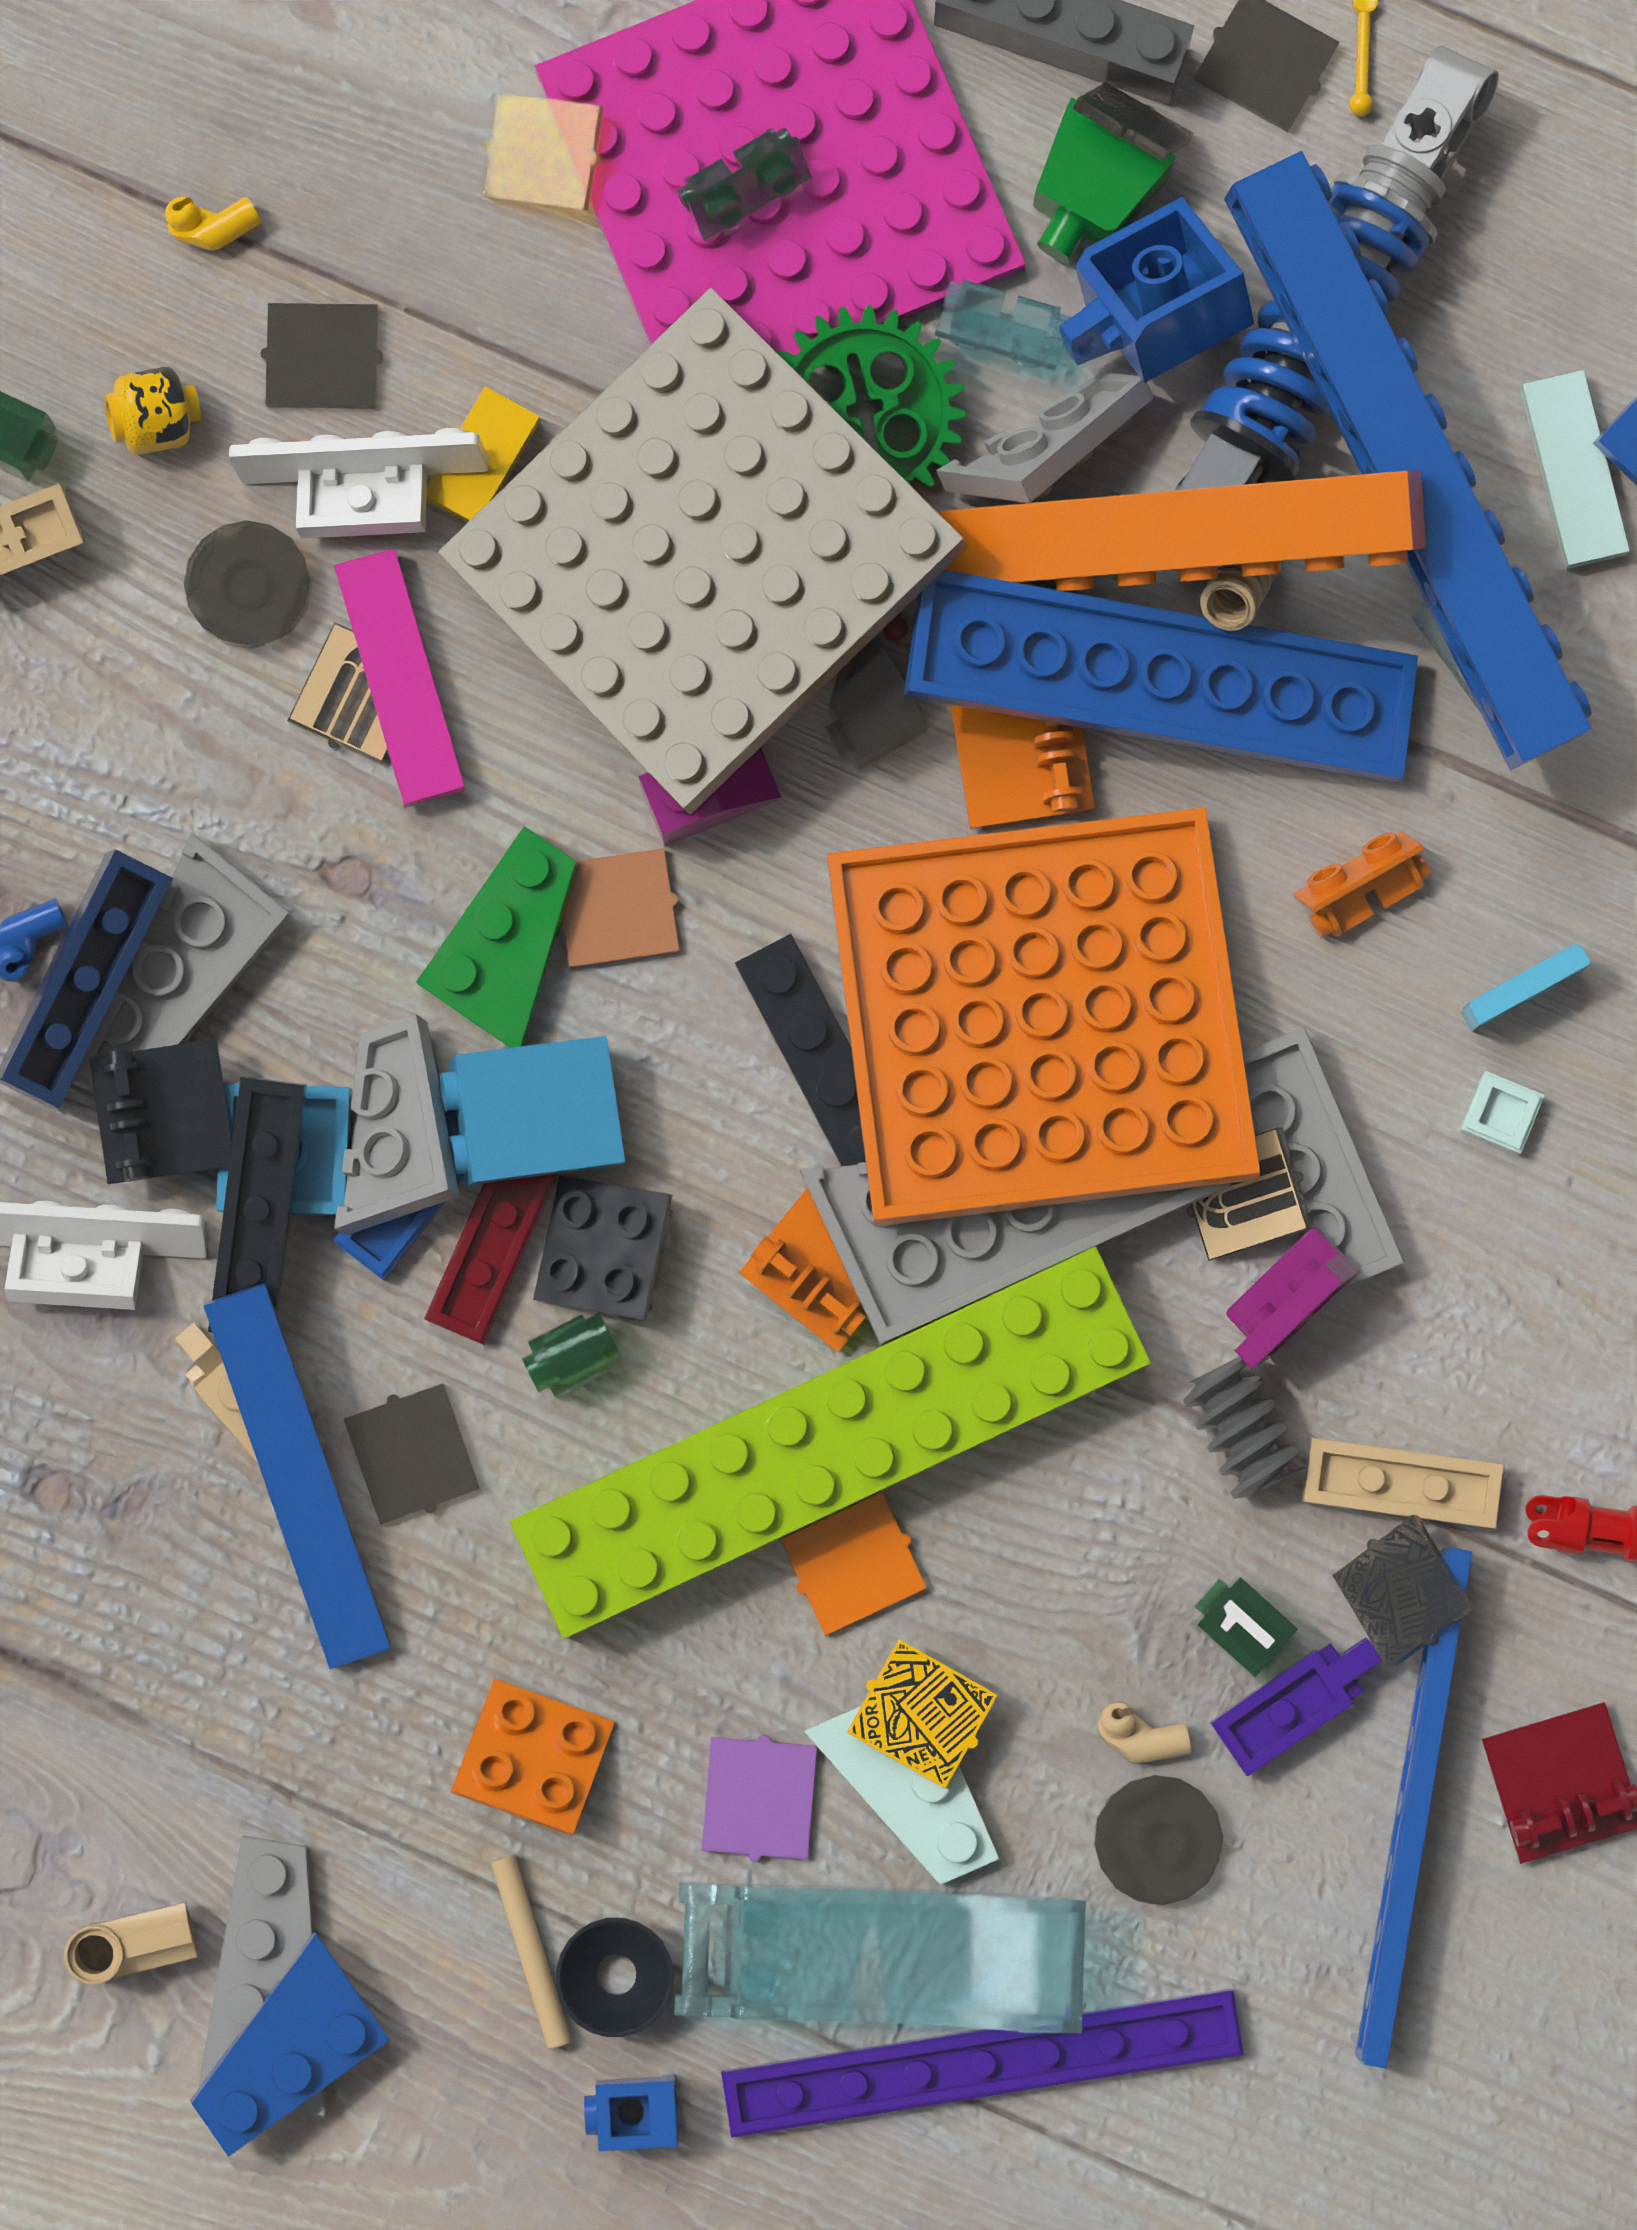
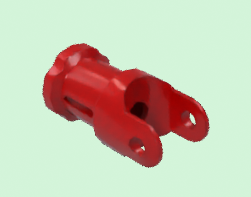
M1546 1495L1532 1497L1525 1506L1526 1515L1533 1522L1529 1525L1527 1536L1533 1545L1556 1549L1558 1552L1582 1555L1584 1550L1622 1555L1624 1562L1635 1563L1637 1561V1506H1631L1628 1511L1591 1506L1589 1499ZM1538 1505H1545L1547 1507L1543 1512H1538L1535 1508ZM1545 1530L1549 1532V1535L1542 1538L1538 1536V1533Z

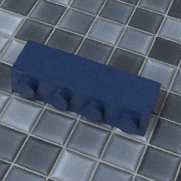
M117 849L105 853L0 1064V1084L49 1108L60 1107L173 880L172 877Z

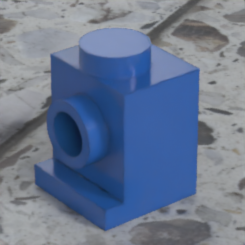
M676 2074L659 2077L597 2080L595 2085L596 2095L584 2096L586 2135H598L599 2151L678 2146ZM634 2099L642 2104L644 2116L641 2120L630 2123L621 2117L619 2107L625 2100Z

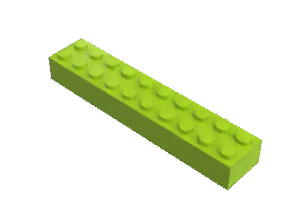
M1095 1246L509 1520V1523L563 1639H567L1148 1366L1151 1362Z

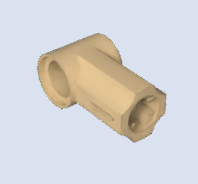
M186 1902L104 1922H92L77 1930L68 1940L64 1950V1961L69 1973L77 1981L88 1985L101 1984L112 1978L198 1958L199 1956L194 1927ZM98 1935L110 1942L113 1948V1960L108 1968L93 1970L82 1963L79 1956V1948L85 1937Z

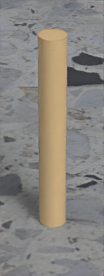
M514 1854L490 1862L547 2048L553 2049L572 2042V2038L516 1856Z

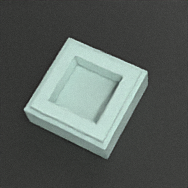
M1485 1071L1480 1078L1459 1131L1518 1156L1523 1150L1545 1095Z

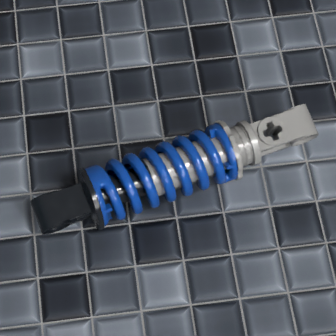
M1438 46L1428 57L1421 70L1417 84L1397 114L1381 145H1372L1367 150L1362 160L1364 167L1360 175L1355 176L1341 173L1330 183L1332 198L1328 200V203L1338 223L1345 221L1353 230L1361 251L1360 257L1356 259L1367 281L1375 279L1382 288L1388 302L1398 299L1401 294V284L1391 274V271L1394 269L1407 273L1415 270L1430 243L1433 244L1438 236L1437 229L1426 217V214L1432 205L1439 204L1445 194L1446 187L1442 180L1454 163L1457 154L1474 125L1487 111L1498 86V71L1444 46ZM1275 300L1266 302L1259 309L1257 315L1259 329H1253L1243 336L1240 345V352L1243 357L1235 358L1226 365L1223 375L1226 387H1219L1211 392L1201 410L1196 411L1193 415L1190 425L1194 432L1205 442V445L1188 474L1179 482L1174 491L1265 483L1267 479L1275 482L1296 480L1300 472L1299 455L1301 452L1287 443L1284 437L1301 444L1314 442L1318 436L1317 428L1308 418L1299 413L1300 408L1320 416L1328 415L1331 412Z

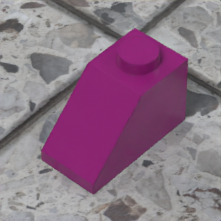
M761 747L691 815L683 809L649 772L639 776L641 790L664 846L782 799Z

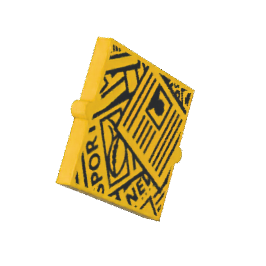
M898 1639L876 1680L870 1679L867 1681L866 1688L869 1693L846 1733L946 1789L967 1749L975 1748L978 1745V1739L975 1735L998 1695Z

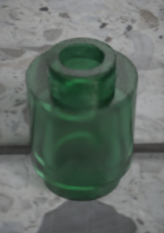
M599 1312L587 1319L581 1314L528 1340L532 1353L522 1358L537 1391L541 1392L550 1387L555 1398H558L610 1372L611 1370L608 1365L622 1359V1356Z

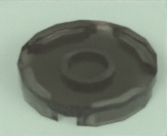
M248 520L222 525L201 539L188 559L183 583L188 607L203 630L225 645L247 649L265 646L266 643L273 642L278 638L281 639L292 632L308 609L312 588L306 559L292 538L270 524Z
M1153 1774L1128 1781L1108 1797L1096 1818L1093 1844L1100 1869L1117 1890L1139 1902L1166 1905L1188 1899L1209 1882L1220 1860L1223 1833L1217 1811L1200 1790L1179 1778Z

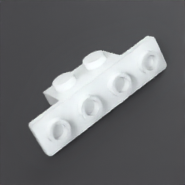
M444 428L436 431L435 434L406 436L403 433L384 431L376 433L372 438L344 439L336 435L326 434L315 436L310 441L281 442L272 438H257L248 444L231 445L229 447V461L243 484L298 482L296 529L301 539L425 532L427 475L488 471L489 457L479 434L459 428Z
M37 1201L32 1204L0 1202V1246H11L4 1288L7 1302L135 1310L143 1255L205 1258L207 1255L208 1241L204 1217L190 1214L184 1210L164 1209L160 1212L126 1210L116 1205H100L96 1208L62 1206L53 1201Z

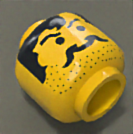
M170 367L123 374L115 380L113 393L104 394L106 418L114 444L123 442L127 450L134 455H143L184 446L190 438V423L201 421L200 405L195 386L193 384L183 386L178 374Z

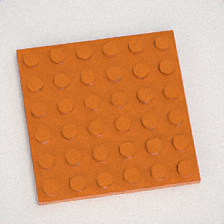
M1206 807L827 853L874 1227L1259 1180L1260 1168Z

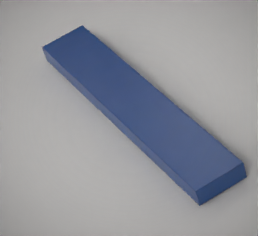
M265 1282L204 1303L203 1306L329 1669L391 1649L387 1630L267 1283Z

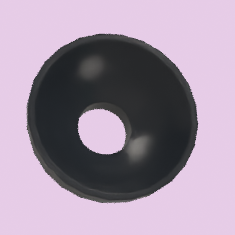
M607 1917L592 1921L580 1928L567 1941L560 1953L556 1967V1988L559 2000L566 2013L580 2027L590 2033L604 2037H625L649 2027L663 2013L670 2001L674 1987V1967L671 1955L663 1940L644 1924L624 1917ZM610 1955H622L633 1963L636 1970V1979L628 1991L611 1993L600 1985L597 1978V1969L604 1958Z

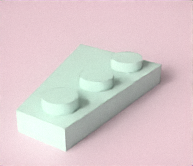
M861 1706L804 1730L808 1737L940 1885L999 1859L959 1765L945 1789L846 1733Z

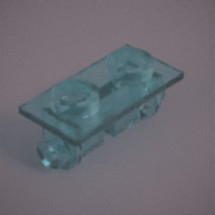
M967 279L963 280L962 285L950 281L943 304L945 307L934 336L950 340L953 344L963 349H981L1009 357L1017 364L1025 367H1043L1056 371L1064 347L1059 325L1071 318V316L1060 313L1061 307L1018 295L1013 315L1001 312L1006 295L1005 291L977 284Z

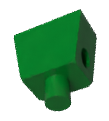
M1071 98L1065 109L1034 195L1033 207L1051 218L1037 242L1038 247L1052 258L1069 263L1084 237L1097 243L1127 227L1167 182L1172 174L1176 156L1078 100Z

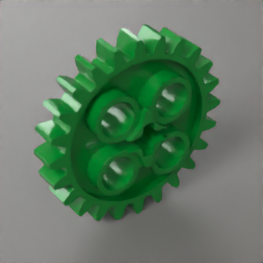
M872 305L865 306L861 320L857 323H853L846 307L840 308L837 317L838 327L833 329L820 315L815 317L814 325L817 337L813 340L797 330L793 334V338L800 352L797 355H793L779 350L777 354L807 383L815 369L819 367L835 369L843 380V391L836 401L828 404L865 440L861 420L856 417L849 418L846 412V407L856 402V394L849 373L847 356L851 353L856 354L860 362L865 397L868 401L878 400L880 405V412L871 416L872 431L879 455L909 485V482L915 478L927 487L933 486V478L926 467L930 463L944 466L950 462L948 457L939 449L942 443L959 444L962 438L957 433L947 429L948 421L966 417V411L949 406V398L965 390L964 385L957 383L946 384L943 377L956 365L955 360H945L936 363L932 357L942 342L939 337L922 346L916 341L921 330V322L916 321L905 332L897 329L898 311L893 309L886 317L884 323L878 324L875 322V313ZM890 353L902 361L905 368V376L897 388L883 389L873 381L870 375V367L876 356ZM893 416L910 418L918 430V438L915 445L906 452H898L891 449L884 439V427Z

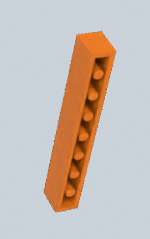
M1421 470L937 511L968 544V547L944 570L1033 586L1032 581L1055 579L1056 590L1059 591L1093 589L1094 576L1117 574L1118 587L1155 584V571L1179 569L1180 582L1217 579L1218 566L1233 564L1242 565V577L1280 574V561L1305 559V571L1344 568V555L1368 554L1369 566L1408 563L1407 550L1427 548Z

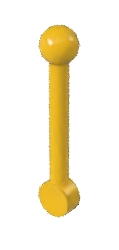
M1353 0L1352 8L1358 15L1356 88L1355 94L1349 100V108L1355 116L1359 117L1368 115L1374 105L1372 97L1368 94L1371 15L1376 10L1378 0Z

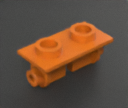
M1402 831L1398 834L1390 832L1377 836L1367 842L1362 848L1363 854L1342 866L1340 864H1332L1316 871L1307 879L1308 885L1293 895L1297 901L1314 913L1309 916V919L1320 938H1324L1329 934L1336 938L1374 916L1364 896L1365 894L1373 890L1381 906L1386 909L1423 888V880L1432 874L1425 859L1421 854H1417L1424 850L1422 844Z

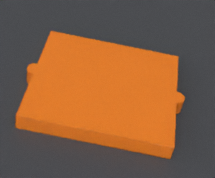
M883 1492L781 1539L800 1580L796 1589L801 1594L806 1593L825 1636L927 1588L908 1548L911 1537L906 1533H901Z

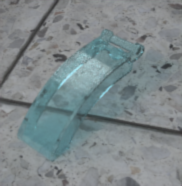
M703 1882L679 1883V1903L685 1904L682 1993L675 1994V2015L731 2017L742 2020L923 2024L1007 2030L1021 2033H1082L1085 1900L905 1888ZM711 1905H727L724 1995L707 1994Z

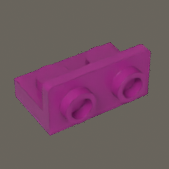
M1313 1228L1309 1230L1227 1309V1317L1247 1337L1234 1351L1251 1369L1270 1359L1360 1273L1320 1229Z

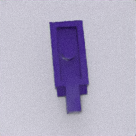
M1366 1637L1340 1655L1333 1645L1329 1643L1319 1651L1315 1649L1215 1717L1210 1721V1724L1244 1774L1249 1776L1353 1705L1352 1700L1364 1692L1356 1678L1383 1659L1371 1641Z

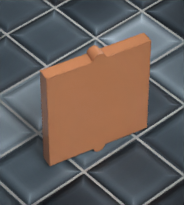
M664 848L576 861L579 864V868L562 922L570 969L680 952L673 907L677 906L679 900L676 894L671 893Z

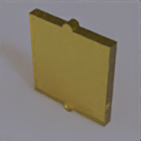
M498 93L491 138H488L484 143V147L489 151L482 196L588 211L594 168L602 160L601 155L597 153L604 107L594 104Z

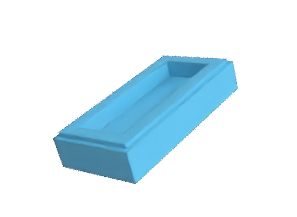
M1575 943L1469 1001L1463 1007L1461 1014L1472 1032L1582 972L1591 962L1581 944L1577 946Z

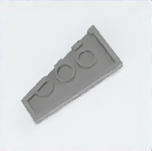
M192 832L181 852L183 855L172 876L173 880L78 1069L91 1081L90 1057L103 1056L107 1052L131 1049L132 1051L184 1044L291 917L287 910Z
M1302 1027L1243 1052L1254 1134L1258 1136L1276 1130L1306 1228L1301 1229L1302 1232L1306 1234L1313 1228L1320 1229L1360 1272L1344 1288L1404 1264L1401 1252L1306 1028ZM1278 1154L1260 1160V1176L1285 1169L1282 1155ZM1287 1172L1264 1179L1273 1193L1291 1187ZM1293 1190L1277 1195V1198L1286 1209L1297 1205Z

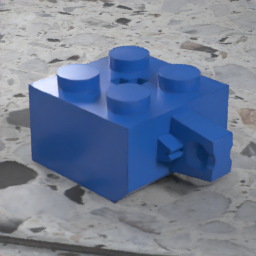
M1181 197L1085 249L1075 265L1085 307L1059 325L1065 350L1077 366L1107 353L1120 350L1143 382L1146 383L1255 323L1244 273L1185 199Z

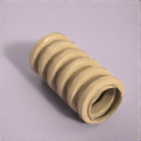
M1241 564L1218 566V578L1210 579L1202 592L1200 600L1202 613L1211 624L1219 629L1234 631L1248 626L1255 617L1277 574L1242 577Z

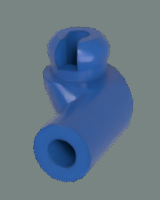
M56 898L3 920L0 925V979L7 982H15L24 978L30 968L38 940L68 928L66 918Z

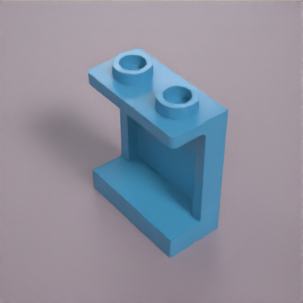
M607 1036L454 1055L449 1061V1072L440 1073V1090L444 1110H455L458 1135L449 1137L455 1175L464 1174L466 1188L479 1187L481 1184L588 1169H591V1172L614 1170L625 1163Z

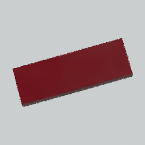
M559 1173L483 1183L424 1320L479 1344H485Z

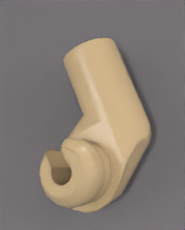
M1124 1702L1110 1703L1101 1713L1098 1729L1104 1742L1131 1763L1143 1764L1191 1754L1186 1723L1151 1728L1133 1712V1708L1129 1704Z

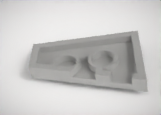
M1101 372L1040 408L1038 412L1040 422L1038 424L1020 429L1011 434L1003 430L984 442L988 451L987 454L967 466H962L958 460L954 459L937 469V474L946 492L1017 501L1020 504L1038 501L1051 491V485L1068 470L1090 459L1093 449L1107 437L1129 426L1134 420L1133 415L1154 397L1148 382L1144 383L1140 376Z
M415 1014L360 1034L350 1109L356 1113L351 1149L344 1151L342 1173L347 1176L344 1206L337 1207L334 1227L335 1230L344 1235H349L459 1197L428 1022Z

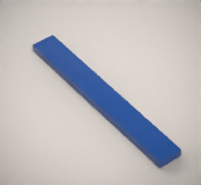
M1448 1547L1442 1548L1438 1552L1435 1575L1438 1574L1442 1600L1431 1603L1429 1609L1443 1605V1607L1429 1611L1428 1615L1443 1610L1444 1613L1429 1617L1427 1621L1444 1616L1445 1619L1426 1624V1629L1434 1626L1438 1627L1425 1632L1355 2051L1357 2059L1368 2066L1387 2069L1463 1611L1462 1608L1455 1613L1454 1608L1459 1604L1464 1605L1472 1551ZM1441 1569L1449 1582H1446V1584H1450V1587H1447L1448 1593L1453 1594V1599L1455 1595L1460 1599V1601L1456 1599L1452 1607L1451 1617L1449 1616ZM1436 1581L1433 1582L1435 1593L1432 1595L1431 1600L1439 1598Z

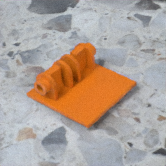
M950 704L970 829L1095 810L1083 729L1081 727Z
M806 1188L768 1237L766 1236L750 1255L751 1258L739 1271V1274L835 1351L839 1352L867 1316L808 1188Z
M494 1678L450 1793L573 1836L582 1817L585 1802L615 1721Z

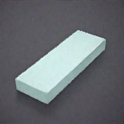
M1584 370L1522 384L1520 393L1565 570L1626 556L1630 550L1607 459L1593 444L1600 436Z

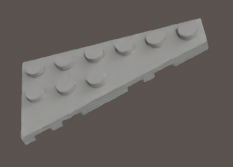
M866 1162L842 1167L800 1169L802 1178L880 1346L1095 1246L1099 1247L1215 1194L1231 1185V1183L874 1227Z

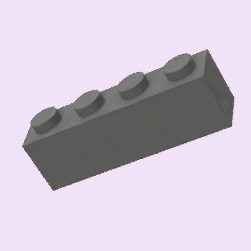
M936 0L934 26L1168 106L1184 65L1195 26L1122 0Z

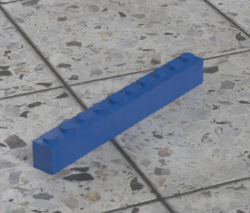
M1300 151L1233 183L1224 200L1361 474L1421 470L1427 548L1407 550L1408 563L1406 564L1509 770H1514L1591 730L1592 728L1587 720L1592 714L1589 701L1577 682H1568L1558 662L1563 657L1560 643L1553 630L1547 624L1540 626L1529 604L1534 600L1530 583L1518 566L1511 568L1500 546L1505 543L1501 525L1490 509L1482 510L1472 490V487L1476 485V479L1470 463L1462 452H1453L1442 431L1447 428L1444 412L1432 394L1424 395L1414 375L1418 371L1415 354L1403 336L1395 337L1385 315L1389 314L1386 296L1375 279L1367 281L1356 259L1361 255L1357 238L1348 223L1345 221L1338 223L1328 203V200L1332 198V193L1325 174L1317 164L1310 166L1303 151Z

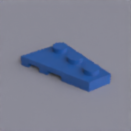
M315 1931L302 1947L301 1953L281 1980H278L264 1999L265 2002L239 2036L237 2035L190 2099L192 2106L228 2157L390 2041Z

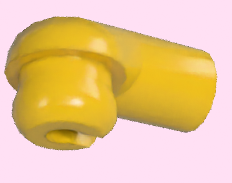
M247 196L219 213L196 206L190 197H177L169 202L164 214L168 222L169 232L178 241L206 250H219L262 224L261 218Z

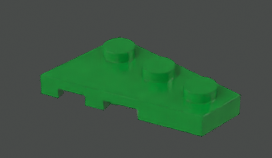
M524 826L415 983L509 1048L526 1046L529 1036L527 1031L536 1001L540 999L548 960L554 940L558 938L579 864Z

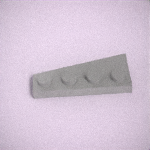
M245 1835L241 1837L198 2088L237 2035L239 2036L265 2002L264 1999L277 1981L281 1980L301 1953L302 1947L313 1934L314 1923L308 1846ZM324 2088L294 2109L293 2112L325 2117L327 2115V2101Z

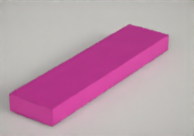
M395 548L334 565L404 808L466 791Z

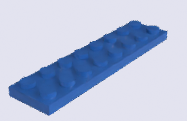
M943 570L917 595L904 696L1397 783L1404 778L1418 655L1248 625L1240 630L1227 631L1217 628L1206 617Z

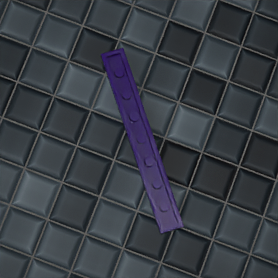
M1230 1988L721 2070L732 2138L1244 2055L1234 1991Z

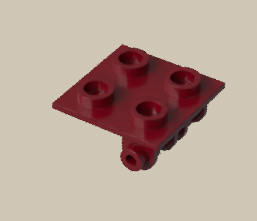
M1605 1702L1481 1739L1520 1864L1637 1829V1787L1635 1784H1630Z

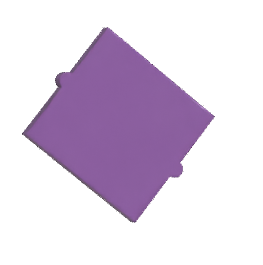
M761 1735L758 1741L711 1737L701 1851L748 1854L749 1859L754 1862L758 1861L761 1856L808 1859L817 1746L771 1742L767 1735Z

